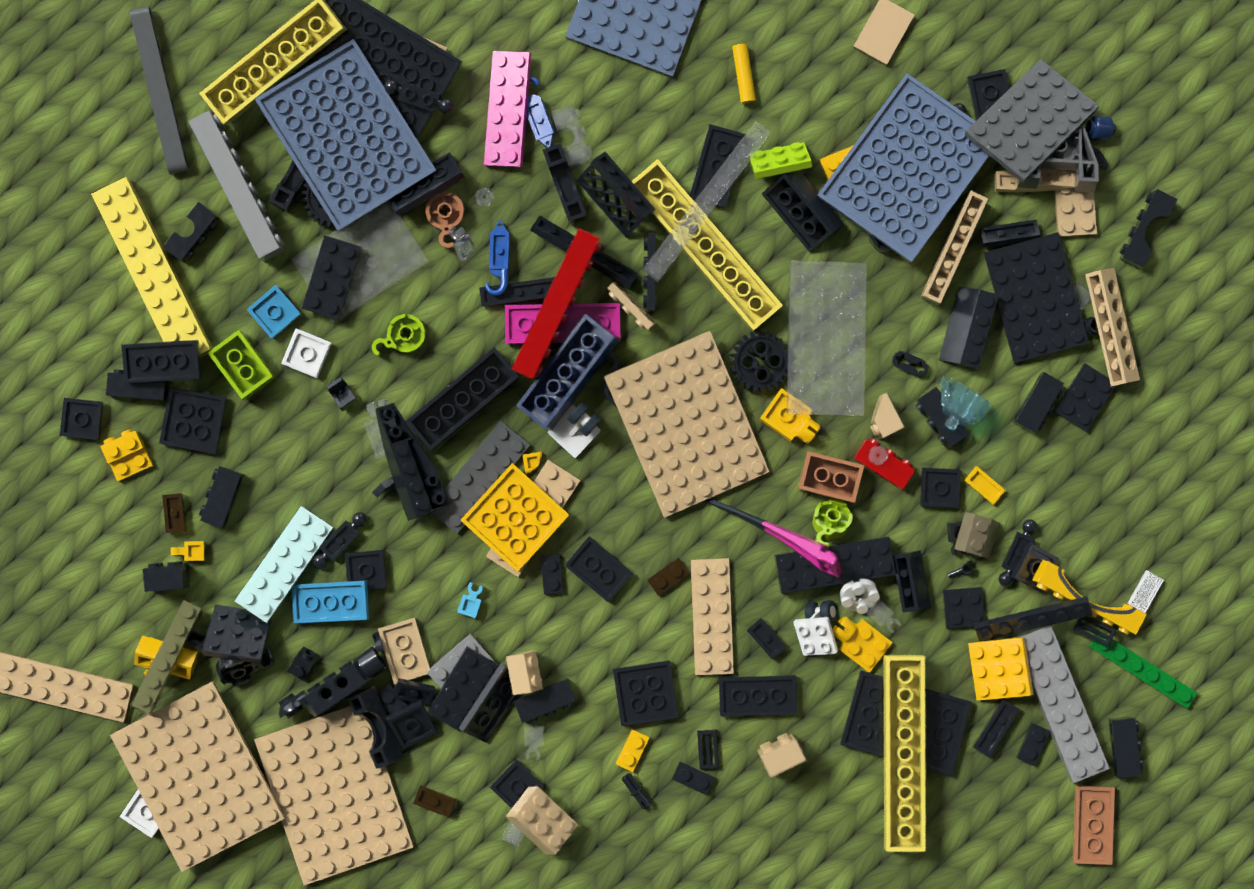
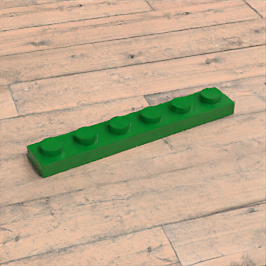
M1096 635L1097 637H1099V638H1101V639L1107 641V639L1102 638V637ZM1114 639L1108 648L1094 641L1089 645L1097 653L1188 709L1197 695L1196 691Z

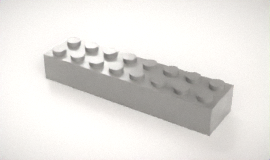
M210 111L189 120L188 122L258 258L266 262L285 252L282 248L285 244L281 236L274 232L276 229L274 222L265 214L268 211L264 203L256 197L259 195L256 187L248 181L250 176L246 168L239 164L242 160L238 152L231 148L230 145L233 143L229 135L221 129L224 127L223 123L216 114L213 115Z
M1051 625L1036 628L1013 637H1025L1033 692L1069 780L1075 783L1109 769Z

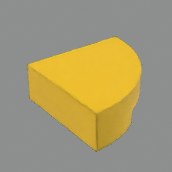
M542 452L523 454L525 474L534 471L539 466Z

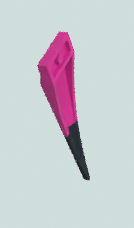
M708 498L705 500V502L767 532L795 550L821 571L839 578L842 570L836 555L827 551L828 545L714 499Z

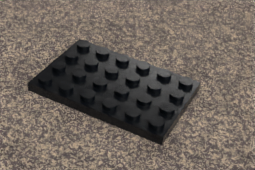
M1059 232L984 252L994 293L999 295L997 304L1013 363L1089 343Z
M860 670L840 745L884 757L883 676ZM925 688V769L952 776L972 701Z

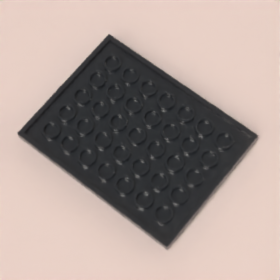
M325 0L347 30L288 77H292L354 39L383 86L388 80H395L402 87L403 81L440 93L439 100H441L463 61L363 0ZM398 93L389 95L412 133L418 139L433 112L398 100Z

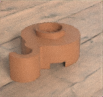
M442 191L429 199L426 204V216L433 227L442 231L439 235L441 246L445 249H453L455 247L454 243H445L444 238L450 236L453 230L461 224L465 209L458 196L447 191ZM444 206H447V209H450V212L447 213V216L440 214V211L443 210Z

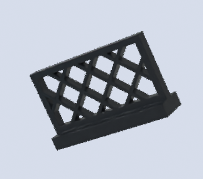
M606 151L593 159L588 168L576 180L625 238L656 210ZM584 178H591L592 185H589ZM596 180L602 181V187H597ZM598 192L603 193L604 200L598 196ZM609 194L614 195L615 202L609 200ZM610 206L616 207V214L611 211ZM621 209L627 210V216H622ZM632 212L638 219L633 218ZM623 221L628 222L629 230L623 225Z

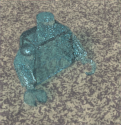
M944 375L940 380L942 412L949 417L945 426L955 431L958 424L962 426L974 425L985 420L989 411L992 410V405L989 401L959 381L951 386L954 378L948 381L946 375Z

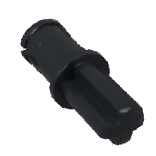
M627 773L622 777V781L631 792L630 795L634 796L642 810L652 804V801L643 790L644 787L638 784L631 773Z

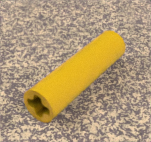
M747 44L734 45L732 49L740 101L742 104L755 102Z

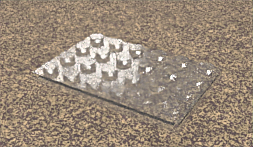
M389 200L340 231L336 230L328 235L329 237L362 247L340 319L429 263V260L402 218L397 215ZM323 239L291 259L308 286ZM329 317V319H330V321L332 322V324H334V323H336L337 321H339V320H336V319H333V318H330V317Z

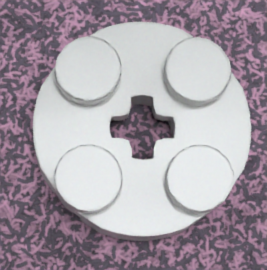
M859 579L860 582L855 583L850 581L840 591L842 606L847 610L864 614L880 598L877 586L868 579Z

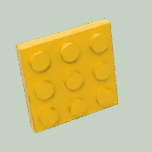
M1025 637L968 643L977 700L1033 695Z

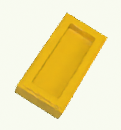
M975 466L964 479L968 485L992 505L1006 491L978 466Z

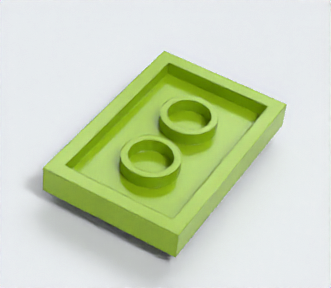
M796 142L784 147L777 146L770 150H759L748 154L755 179L812 167L811 158L804 142Z

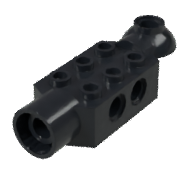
M373 646L355 657L353 664L350 661L340 667V673L336 674L333 672L323 679L325 683L322 685L318 682L307 689V692L303 690L295 696L291 693L279 701V717L282 718L286 715L289 719L304 709L301 705L304 703L310 714L315 718L386 670L387 667L383 659ZM341 677H345L348 680L347 686L341 683ZM325 688L331 690V696L325 694Z

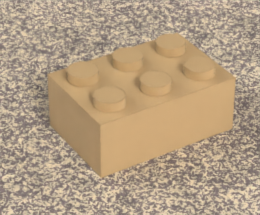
M784 733L777 737V741L770 743V741L760 745L761 749L757 750L770 777L806 760L792 734Z
M528 787L505 816L539 849L548 855H556L578 826L539 787Z

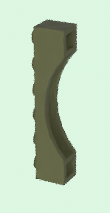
M183 600L131 706L134 709L152 716L172 668L203 613L200 607Z

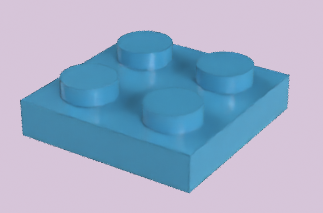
M277 285L273 286L246 309L271 339L301 315Z

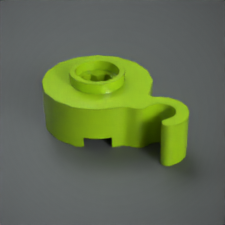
M402 314L396 316L390 322L387 338H379L373 342V353L377 356L381 355L377 349L381 343L385 344L389 349L394 348L402 353L417 351L426 339L424 324L413 315ZM404 329L411 330L412 332L408 339L402 337Z
M831 498L829 501L820 502L815 508L812 521L814 529L818 533L815 540L828 545L827 550L829 547L828 542L843 537L850 529L853 514L850 513L846 503Z

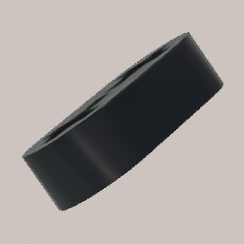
M899 351L892 357V364L896 368L914 376H921L927 371V363L923 359L907 352ZM901 355H903V359L908 361L909 363H901V365H899L898 360H896V357H900ZM919 362L922 363L921 367L923 368V371L920 370L918 373L915 372L916 368L910 366L911 363L916 365Z

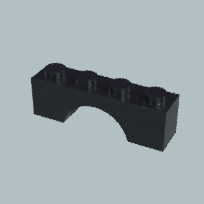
M561 143L542 149L569 224L587 218Z
M293 160L284 178L277 184L269 200L271 205L287 213L290 212L305 182L303 175Z
M1158 189L1148 193L1145 199L1147 204L1144 210L1141 209L1136 217L1138 222L1135 227H1131L1128 233L1130 238L1127 244L1124 243L1119 251L1121 254L1120 260L1138 269L1144 268L1152 252L1145 240L1146 227L1153 219L1169 217L1178 199Z
M375 686L360 690L347 697L354 716L363 717L371 726L373 744L369 753L375 768L388 766L403 758L404 756L395 734L387 722V715Z

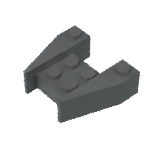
M1084 125L1074 132L1023 183L1017 179V188L1036 189L1041 178V168L1073 170L1075 171V191L1094 193L1099 182L1098 162Z

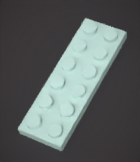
M301 506L235 602L268 623L333 527Z

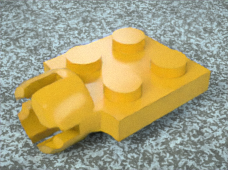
M782 388L759 419L790 442L794 437H797L809 444L821 427L811 419L810 413L812 409Z
M842 617L838 623L844 626L845 629L842 630L835 625L832 630L833 635L841 641L839 650L870 673L893 642L863 619L858 623H854L848 617Z

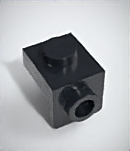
M342 377L333 380L326 386V389L342 412L358 402L351 388Z
M302 647L287 672L304 682L313 665L318 660L319 655L306 647Z

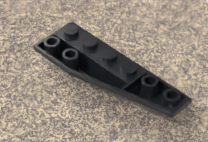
M391 403L376 408L375 411L385 455L407 520L410 521L450 506L437 469L395 404Z

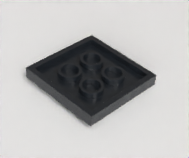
M169 387L159 444L217 454L227 397Z
M215 604L202 650L203 655L260 664L272 617L266 623L246 609Z
M670 660L613 669L621 726L678 718Z

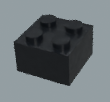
M182 561L168 562L167 566H164L163 563L148 564V568H143L144 592L189 588L188 564L183 565Z

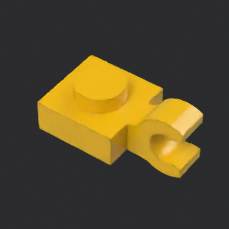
M185 541L184 547H171V555H184V561H204L205 541Z

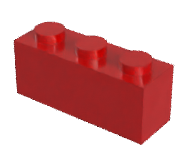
M872 438L870 440L865 439L853 459L900 490H903L915 471L911 468L913 464L905 459L900 461L896 458L897 454L888 448L886 451L879 447L881 444Z

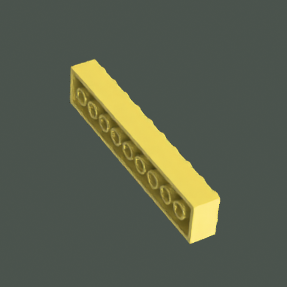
M658 159L631 181L656 209L652 213L655 219L752 332L783 306Z
M125 177L92 193V197L163 342L199 340L200 357L208 354L213 347L131 180Z
M884 655V849L886 851H925V656Z

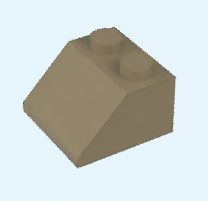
M965 512L955 549L989 559L999 522Z

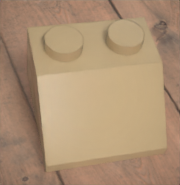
M887 393L878 397L871 419L872 426H870L873 435L875 437L878 436L879 439L904 427Z
M530 650L506 657L513 695L531 693L543 689L536 651Z

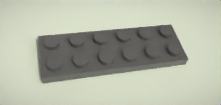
M500 421L444 489L450 506L432 512V514L458 534L465 525L461 521L464 515L512 463L515 465L529 448L530 444Z

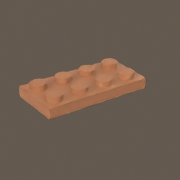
M1075 785L1073 863L1112 865L1115 787Z

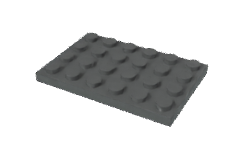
M1040 59L965 131V136L1023 183L1098 110L1099 105Z

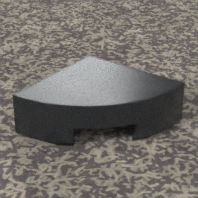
M1092 147L1098 162V169L1106 170L1107 160L1099 149Z
M374 632L372 637L375 642V650L377 652L383 651L384 648L379 632Z

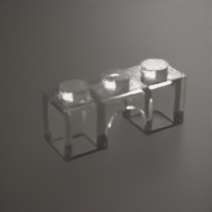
M572 104L551 111L557 132L568 130L575 136L574 142L570 146L563 148L569 168L591 162L590 156H593L591 146L585 143L584 138H587L584 126L580 127L578 120H581L578 108L574 109Z

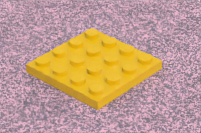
M512 463L464 515L461 521L518 572L564 522L569 514Z

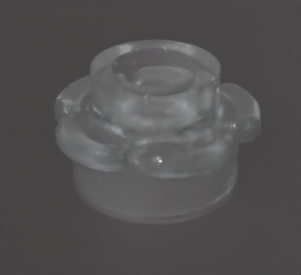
M486 187L477 190L475 193L477 204L489 206L494 199L493 192H490V189Z
M874 446L870 449L869 460L871 462L881 465L887 460L888 454L884 447Z

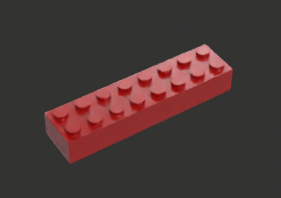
M580 228L578 229L512 367L513 370L531 379L534 376H539L543 365L540 363L543 358L547 359L552 349L548 346L551 340L556 341L560 332L557 330L559 323L564 324L568 313L565 311L568 305L572 307L577 297L573 294L576 288H581L585 280L582 275L585 270L589 272L593 263L590 260L592 254H597L602 243H599L600 238Z

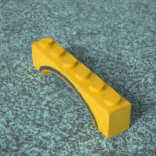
M1042 560L1032 579L1038 583L1036 587L1046 592L1048 589L1053 591V596L1061 600L1064 598L1073 600L1083 597L1068 583L1063 574L1065 570L1049 561ZM1090 602L1093 613L1092 617L1096 618L1097 615L1102 617L1103 623L1111 627L1113 624L1119 626L1118 631L1129 635V633L1136 635L1147 615L1127 604H1123L1122 607H1104Z

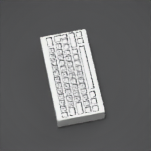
M1146 570L1127 604L1146 613L1164 580Z

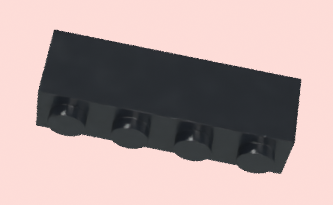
M800 170L783 173L761 193L809 252L844 225L829 205L817 197L818 192Z
M958 287L938 360L973 370L979 369L998 294L980 289Z

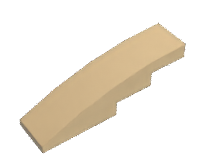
M1041 168V178L1036 189L1017 188V178L1013 174L996 171L994 174L995 192H1039L1075 188V171Z

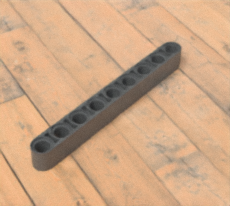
M149 6L130 10L131 21L168 172L172 175L189 171L151 9Z

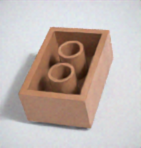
M807 451L797 489L855 503L864 465Z

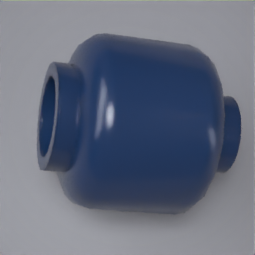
M1095 115L1087 121L1085 130L1091 140L1108 141L1115 134L1116 126L1110 117Z

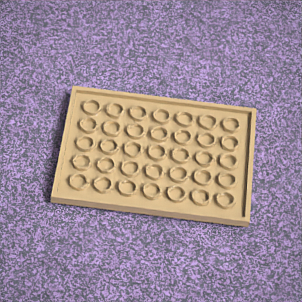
M710 331L604 376L664 518L769 472Z
M214 681L153 712L152 716L147 715L110 735L181 872L285 818Z
M350 706L254 739L271 791L285 816L282 823L303 885L414 847L387 766L376 769L369 753L373 744L371 726L363 717L354 716Z

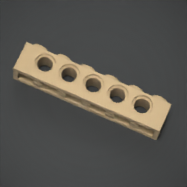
M973 191L967 194L920 298L936 305L941 303L988 198Z
M1110 268L1085 274L1111 386L1140 380L1115 269Z

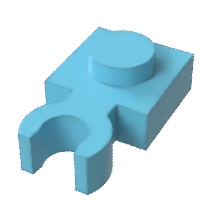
M470 582L468 585L469 595L463 594L457 612L476 618L482 601L477 598V595L482 592L483 586L480 585L478 591H473V583Z

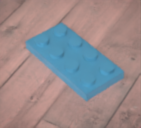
M367 581L294 584L292 587L294 623L369 619Z

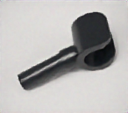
M966 561L961 568L948 573V577L950 578L960 573L971 574L975 568L968 569L967 565L973 561Z

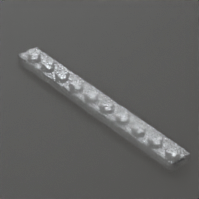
M755 121L643 268L644 272L657 282L770 135V131Z

